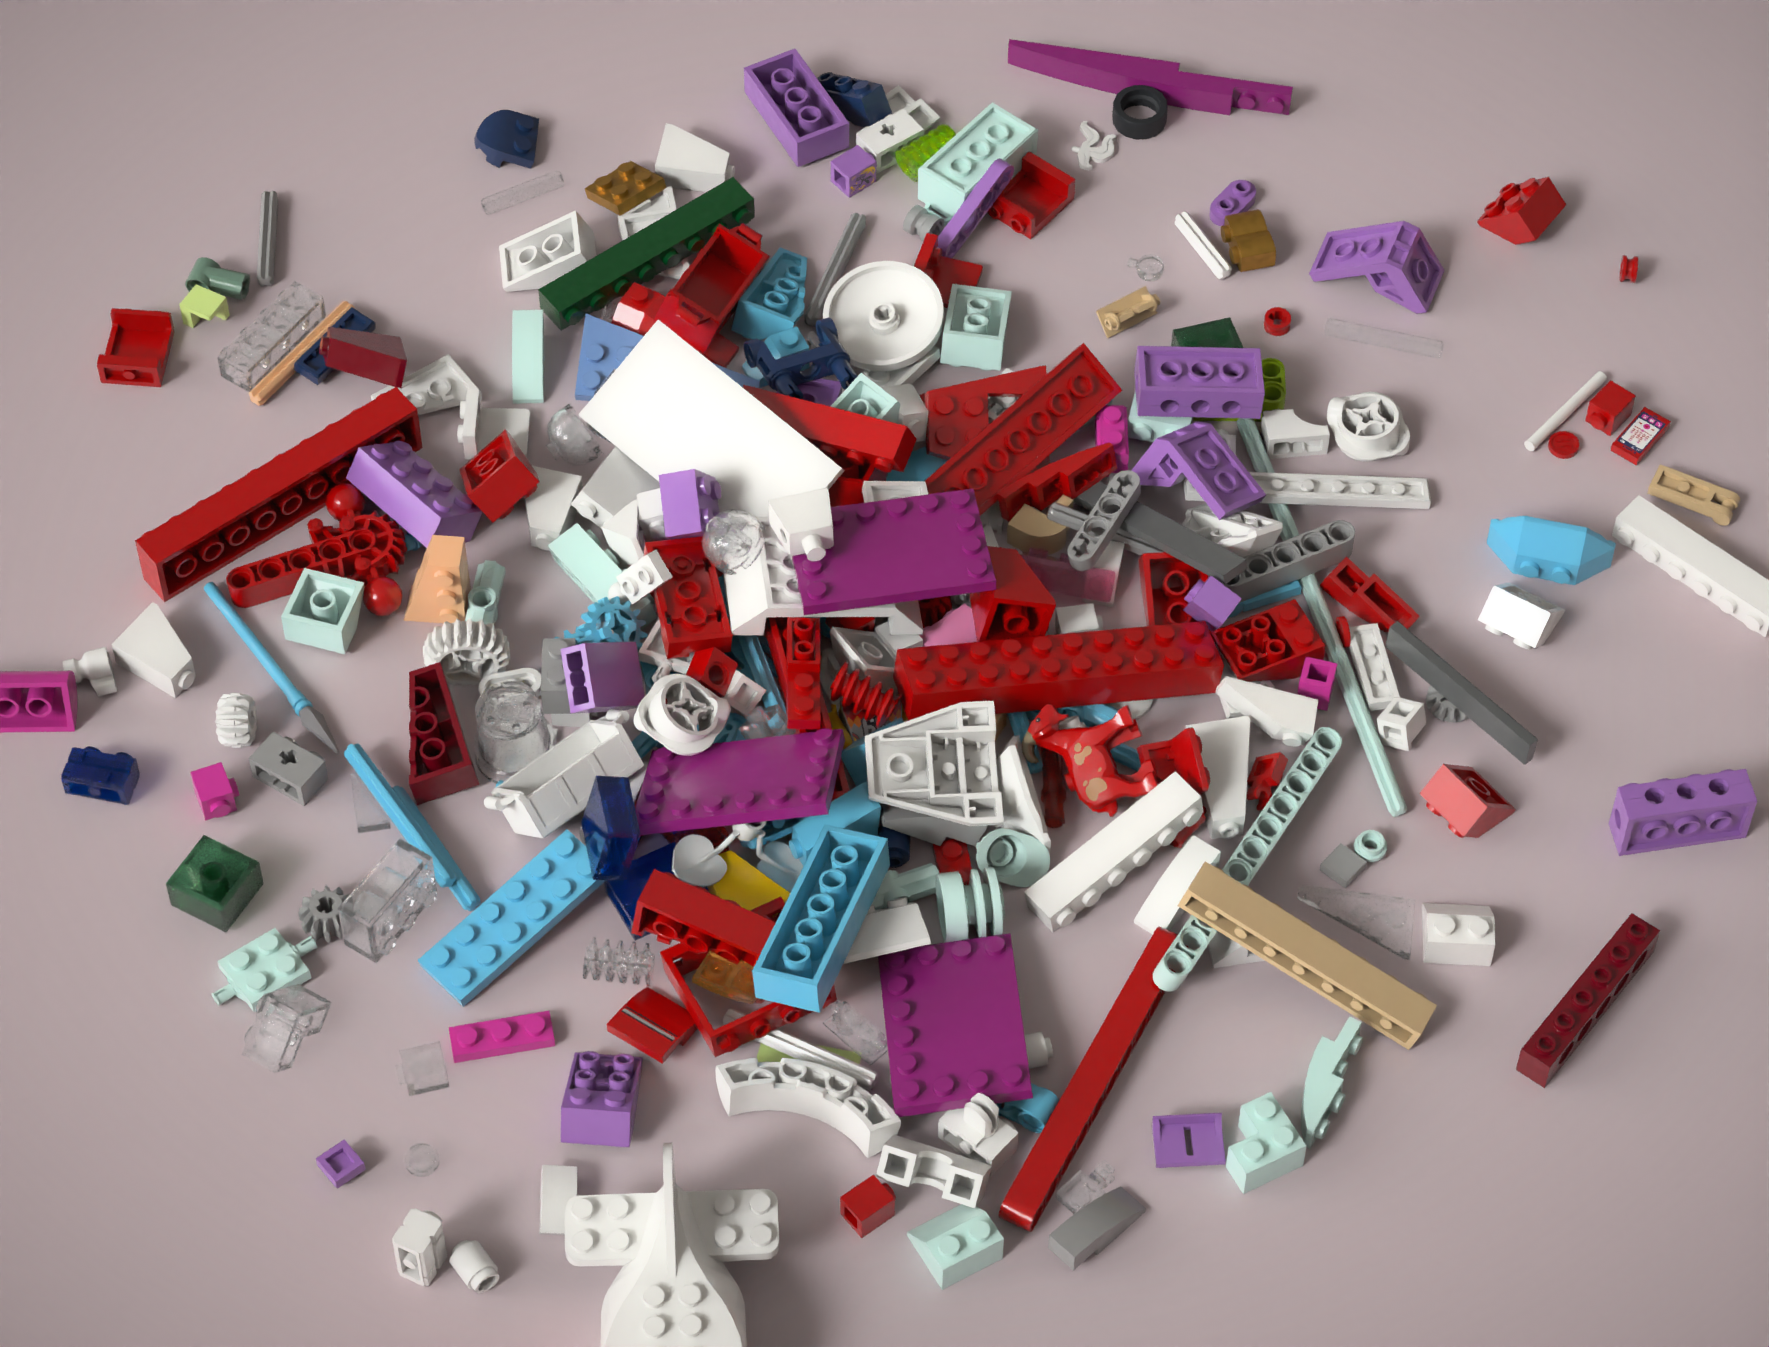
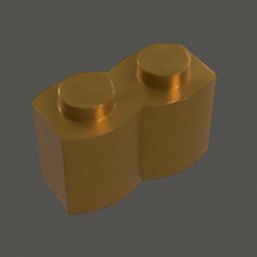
M1257 209L1226 215L1224 225L1221 226L1220 231L1223 242L1229 244L1231 263L1237 264L1240 272L1275 266L1276 248L1272 236L1267 230L1262 212Z

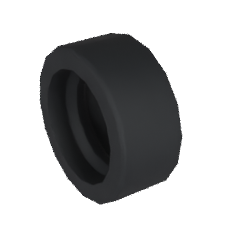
M1133 85L1124 88L1116 95L1113 101V125L1119 133L1128 138L1139 140L1155 137L1163 131L1167 123V100L1160 91L1146 85ZM1132 106H1145L1155 111L1156 114L1147 119H1137L1124 113V110Z

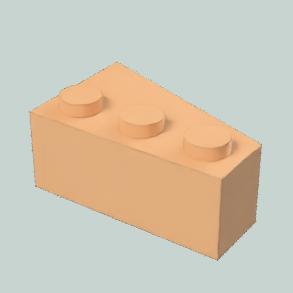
M432 535L420 569L418 568L414 583L409 590L404 621L443 624L446 621L454 623L456 619L465 621L468 610V594L471 591L465 537Z

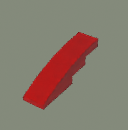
M1108 442L1052 462L997 493L1001 517L1010 522L1024 504L1042 511L1061 498L1062 495L1072 500L1118 469L1113 444Z

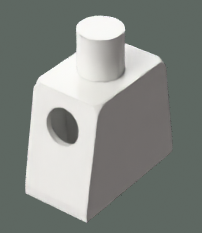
M828 488L768 500L770 525L787 553L792 556L806 553L807 559L810 561H819L824 558L826 554L825 549L831 548L834 545Z

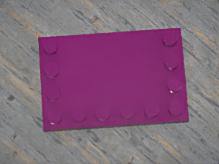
M973 489L831 507L834 545L831 548L825 549L826 554L824 558L819 561H810L807 559L806 553L792 556L804 615L996 590V579Z
M820 729L816 732L713 743L702 753L692 756L676 754L666 747L652 750L631 822L633 835L638 836L827 815L830 810L845 742L843 730Z
M1011 933L924 945L878 956L895 1114L898 1117L964 1108L966 1103L971 1102V1098L977 1093L986 1095L995 1104L1033 1098Z

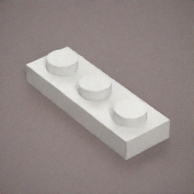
M1378 623L1349 627L1351 636L1349 649L1368 710L1385 709L1395 696L1400 697Z

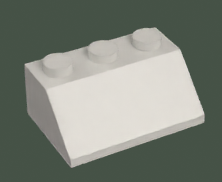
M905 897L887 901L888 908L875 910V906L871 905L843 964L931 944L930 936L918 904L914 902L908 903Z

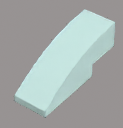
M513 310V404L544 403L545 355L543 310Z

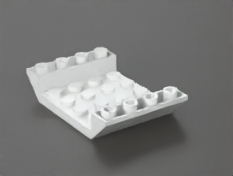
M753 517L719 539L732 635H764L766 617H888L891 635H923L918 600L804 615L792 555L787 553L772 529L769 517Z

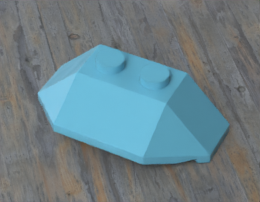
M1529 516L1508 517L1502 520L1491 519L1487 537V545L1513 574L1570 585H1577L1610 568L1616 545L1615 542L1606 540L1602 535L1587 527Z

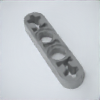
M1125 470L1117 473L1112 478L1071 541L1067 552L1069 563L1075 570H1089L1097 563L1139 498L1141 484L1137 473ZM1109 505L1120 506V509L1115 513H1106L1104 511ZM1100 527L1105 529V532L1100 536L1089 534L1093 528Z

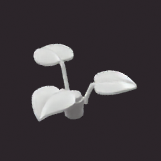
M766 821L733 825V832L716 849H714L711 841L704 836L692 834L683 837L673 851L672 871L678 879L692 886L706 887L716 884L727 871L726 862L718 854L736 838L741 841H751L757 838L756 855L762 860L757 864L756 869L789 893H791L803 869V865L799 859L793 857L789 845L779 841L769 842L763 851L765 831L762 828L766 824Z

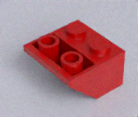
M1549 177L1541 179L1530 178L1524 183H1510L1504 186L1499 192L1500 196L1484 208L1485 213L1478 219L1477 223L1480 227L1517 245L1537 240L1567 204Z

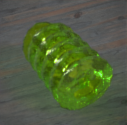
M946 124L939 125L937 129L929 131L928 134L922 135L918 140L912 141L910 145H906L901 150L896 151L895 158L898 166L912 181L918 182V169L949 142L956 133Z

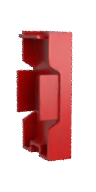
M708 536L645 542L644 556L657 550L672 575L670 580L654 590V599L667 659L689 657V654L712 647H716L723 653L730 652L732 633ZM704 563L706 564L707 572H705ZM670 618L671 624H667L666 619Z

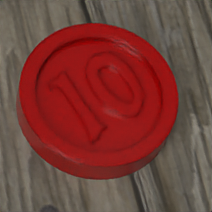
M1559 431L1550 436L1548 449L1551 454L1558 458H1572L1579 450V440L1570 432Z
M1345 616L1336 617L1335 626L1343 648L1350 647L1351 636Z

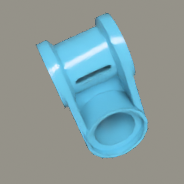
M1031 1083L1032 1099L1005 1102L1004 1108L1001 1106L1002 1103L996 1104L999 1108V1116L1016 1122L1029 1131L1041 1133L1057 1106L1059 1098L1052 1091Z

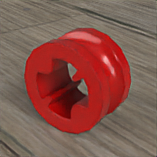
M1622 255L1619 281L1624 282L1625 279H1629L1631 283H1635L1638 271V256L1628 259L1627 255Z
M1281 307L1269 309L1264 316L1265 331L1273 336H1282L1289 332L1291 323L1290 313ZM1275 319L1281 320L1280 325L1274 324Z

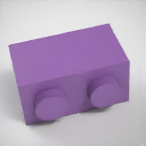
M1210 576L1205 582L1199 579L1184 598L1188 604L1183 611L1197 621H1205L1208 629L1214 631L1223 625L1242 598Z

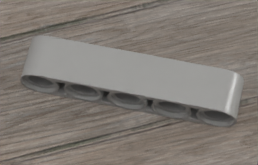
M1336 520L1245 556L1243 558L1247 561V569L1223 585L1242 599L1239 602L1241 603L1340 563L1346 556L1349 558L1352 554L1355 537L1354 526L1345 520Z

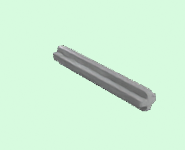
M264 191L261 196L257 279L260 286H271L274 283L278 198L275 191Z
M1056 502L1052 503L1047 514L1049 520L1079 531L1088 517L1085 513ZM1100 527L1093 528L1089 534L1100 536L1105 532V529ZM1120 527L1111 540L1125 543L1124 549L1138 555L1164 552Z

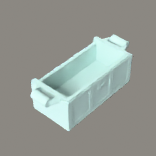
M992 102L918 169V199L926 204L924 208L928 211V214H936L930 210L931 208L947 217L944 219V226L947 225L991 164L999 158L1014 166L1013 178L1022 169V157L1029 151L1037 155L1038 129Z

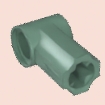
M201 257L196 260L185 282V286L189 292L197 284L220 295L242 300L246 298L249 292L250 275L221 268L214 260Z

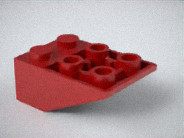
M1296 599L1210 632L1215 644L1236 677L1247 682L1296 679L1301 677L1306 657L1324 660L1326 645Z

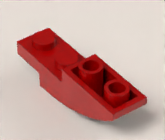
M787 617V729L820 730V618Z

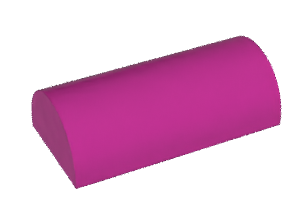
M72 670L0 671V733L75 732L78 699L76 679Z

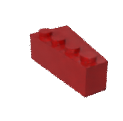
M654 869L637 900L631 933L643 936L646 931L658 935L657 941L668 945L671 944L672 940L685 943L689 951L698 954L712 951L715 952L714 954L718 960L753 970L776 922L772 921L765 914L754 913L742 908L733 900H724L710 894L707 889L701 886H692L679 880L678 877L671 873H663Z

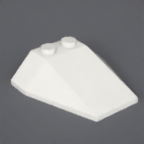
M994 701L960 702L866 735L864 740L868 799L967 826L1004 825L1002 792L998 790L995 753L996 719Z

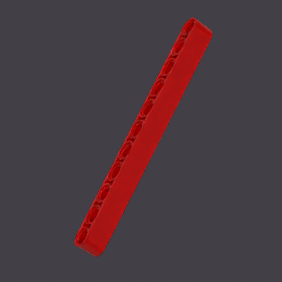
M1160 926L1154 931L1006 1194L998 1214L1000 1219L1029 1232H1032L1166 992L1154 983L1153 972L1177 937V933Z

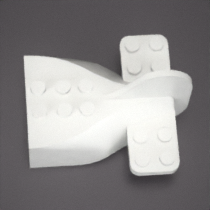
M673 1142L663 1143L664 1186L657 1193L578 1195L567 1201L565 1205V1253L569 1263L574 1266H623L608 1289L602 1305L601 1347H747L746 1315L743 1296L723 1262L771 1259L777 1254L779 1250L778 1200L774 1192L769 1189L685 1192L676 1185Z

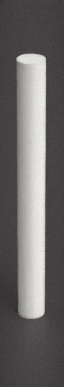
M1598 371L1524 443L1525 447L1529 451H1534L1607 380L1605 373Z

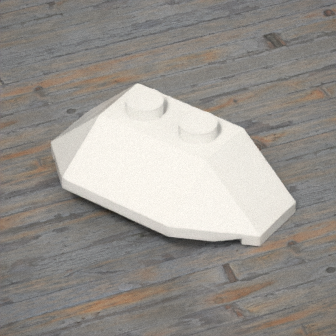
M1207 504L1187 509L1186 519L1182 524L1241 557L1273 546L1283 529V524L1280 521L1244 510L1219 520Z
M1019 735L1012 736L996 758L998 790L1002 792L1004 825H994V827L1011 829L1037 838L1046 846L1050 856L1051 839L1027 761L1022 753L1021 740Z

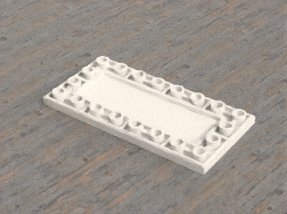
M660 320L656 321L579 413L583 420L657 481H659V475L690 469H696L715 477L721 488V498L718 499L719 512L723 514L725 528L721 531L724 536L753 517H769L768 500L822 488H828L829 490L844 472L839 465Z

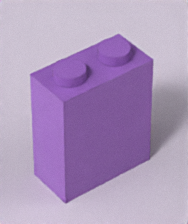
M636 642L582 643L560 649L571 714L607 712L610 709L625 711L637 708L640 701L645 697Z

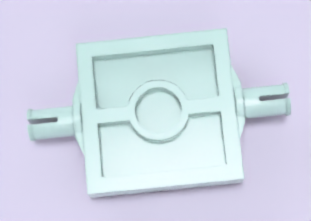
M276 928L268 931L217 961L220 970L228 980V985L211 993L214 1001L219 1006L230 998L237 996L244 1000L253 1012L311 979L310 970L303 963L301 957L317 949L316 942L309 936L294 946L287 942Z

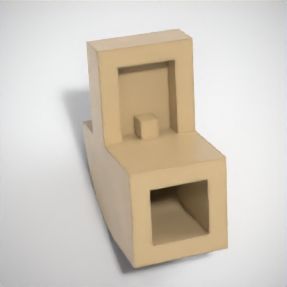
M1062 495L1056 503L1073 509L1074 500ZM1024 504L1008 523L1007 543L1030 555L1046 556L1054 554L1066 545V533L1069 527L1049 520L1047 514L1045 515Z

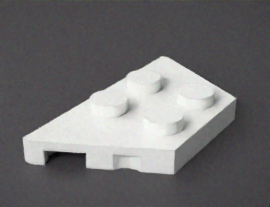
M672 186L664 189L663 194L654 200L647 199L621 216L618 215L622 241L676 210ZM688 257L680 261L676 266L668 268L658 275L680 279L685 270L689 268Z

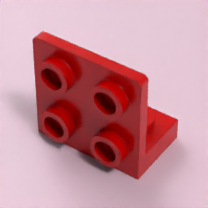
M926 233L914 267L923 271L933 280L941 294L944 308H948L952 284L977 287L983 272V266L941 256L942 248H938V235Z

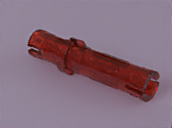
M1041 747L1043 789L1040 794L1041 801L1044 803V820L1047 827L1059 828L1065 824L1064 802L1066 800V790L1063 788L1062 758L1060 754Z

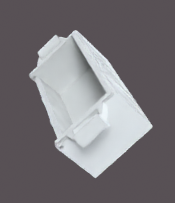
M610 709L605 716L598 720H590L493 789L491 792L493 795L487 796L484 800L485 807L502 811L514 833L546 838L643 768L644 763L622 726V723H626L629 720L628 712Z

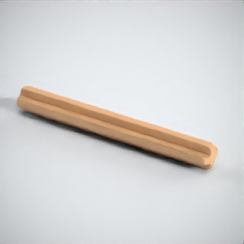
M342 301L249 392L250 400L258 406L263 405L297 372L294 370V363L328 331V327H332L351 307H355L347 301Z

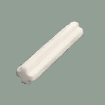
M1185 211L1175 217V225L1217 278L1223 280L1225 277H1229L1232 270L1231 265L1192 216Z

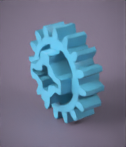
M618 596L610 600L608 597H604L598 600V603L590 604L588 606L589 611L581 615V618L586 623L578 626V630L585 632V637L579 641L580 643L636 642L637 651L639 652L643 645L640 640L647 637V633L642 632L640 627L644 626L646 622L644 620L638 621L637 616L640 610L631 611V602L629 600L620 604Z

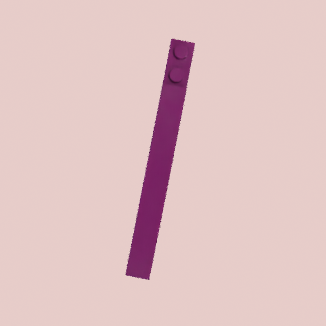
M1009 39L1008 64L1113 94H1118L1124 88L1133 85H1146L1160 91L1166 98L1167 105L1223 115H1230L1232 107L1289 115L1293 90L1291 86L1179 71L1180 63L1012 39Z

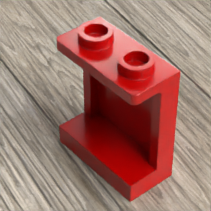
M1029 151L1022 157V170L1009 181L987 213L992 218L998 219L1011 227L1015 232L1032 239L1074 200L1076 179Z
M112 308L110 313L112 328L105 355L99 354L97 360L101 383L161 387L175 333L171 313Z

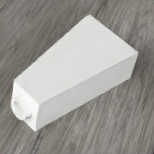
M1249 715L1186 725L1185 729L1193 727L1196 735L1200 737L1203 765L1207 767L1210 773L1209 789L1201 797L1202 805L1207 810L1204 816L1211 839H1229L1243 834L1248 775Z

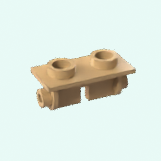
M1143 286L1096 310L1106 337L1110 338L1157 314L1156 310L1157 306L1160 305V299L1156 294H1149L1147 287Z

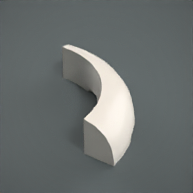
M748 1058L716 1066L718 1092L729 1117L741 1113L764 1110L786 1111L806 1115L827 1123L845 1134L861 1149L867 1158L881 1152L884 1144L899 1132L901 1120L879 1095H871L859 1087L857 1080L827 1066L791 1058H781L780 1062H758L757 1058Z

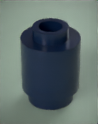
M881 823V826L878 828V836L888 838L889 868H898L906 864L910 859L911 836L884 827Z

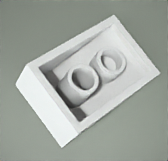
M573 211L500 245L503 289L506 292L540 289L597 256L594 231L577 211Z

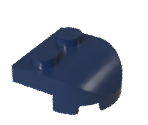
M512 110L496 111L486 117L480 124L474 137L476 149L480 148L487 156L486 161L498 168H500L502 161H506L531 169L535 160L539 118Z

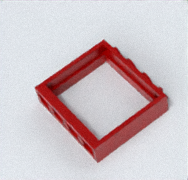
M780 896L750 911L765 914L772 921L776 922L785 902ZM682 942L660 952L667 977L715 1057L732 1052L747 1042L756 1038H762L769 1032L786 1024L794 1023L799 1018L814 1012L773 1002L714 1030L682 976L717 960L715 952L707 951L701 954L688 950V946ZM834 984L822 1009L837 1001Z

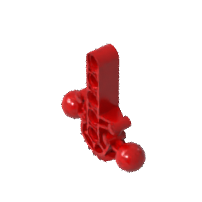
M338 484L331 488L327 495L326 509L335 520L340 521V528L323 526L322 520L318 518L311 519L307 526L312 544L232 569L226 578L231 600L239 608H248L293 593L304 568L364 582L363 603L372 614L389 616L396 612L402 603L403 595L400 586L394 579L386 576L389 573L398 574L399 565H404V555H406L407 551L404 533L402 529H399L397 522L391 521L387 514L380 517L375 510L371 515H361L366 503L364 494L352 484Z

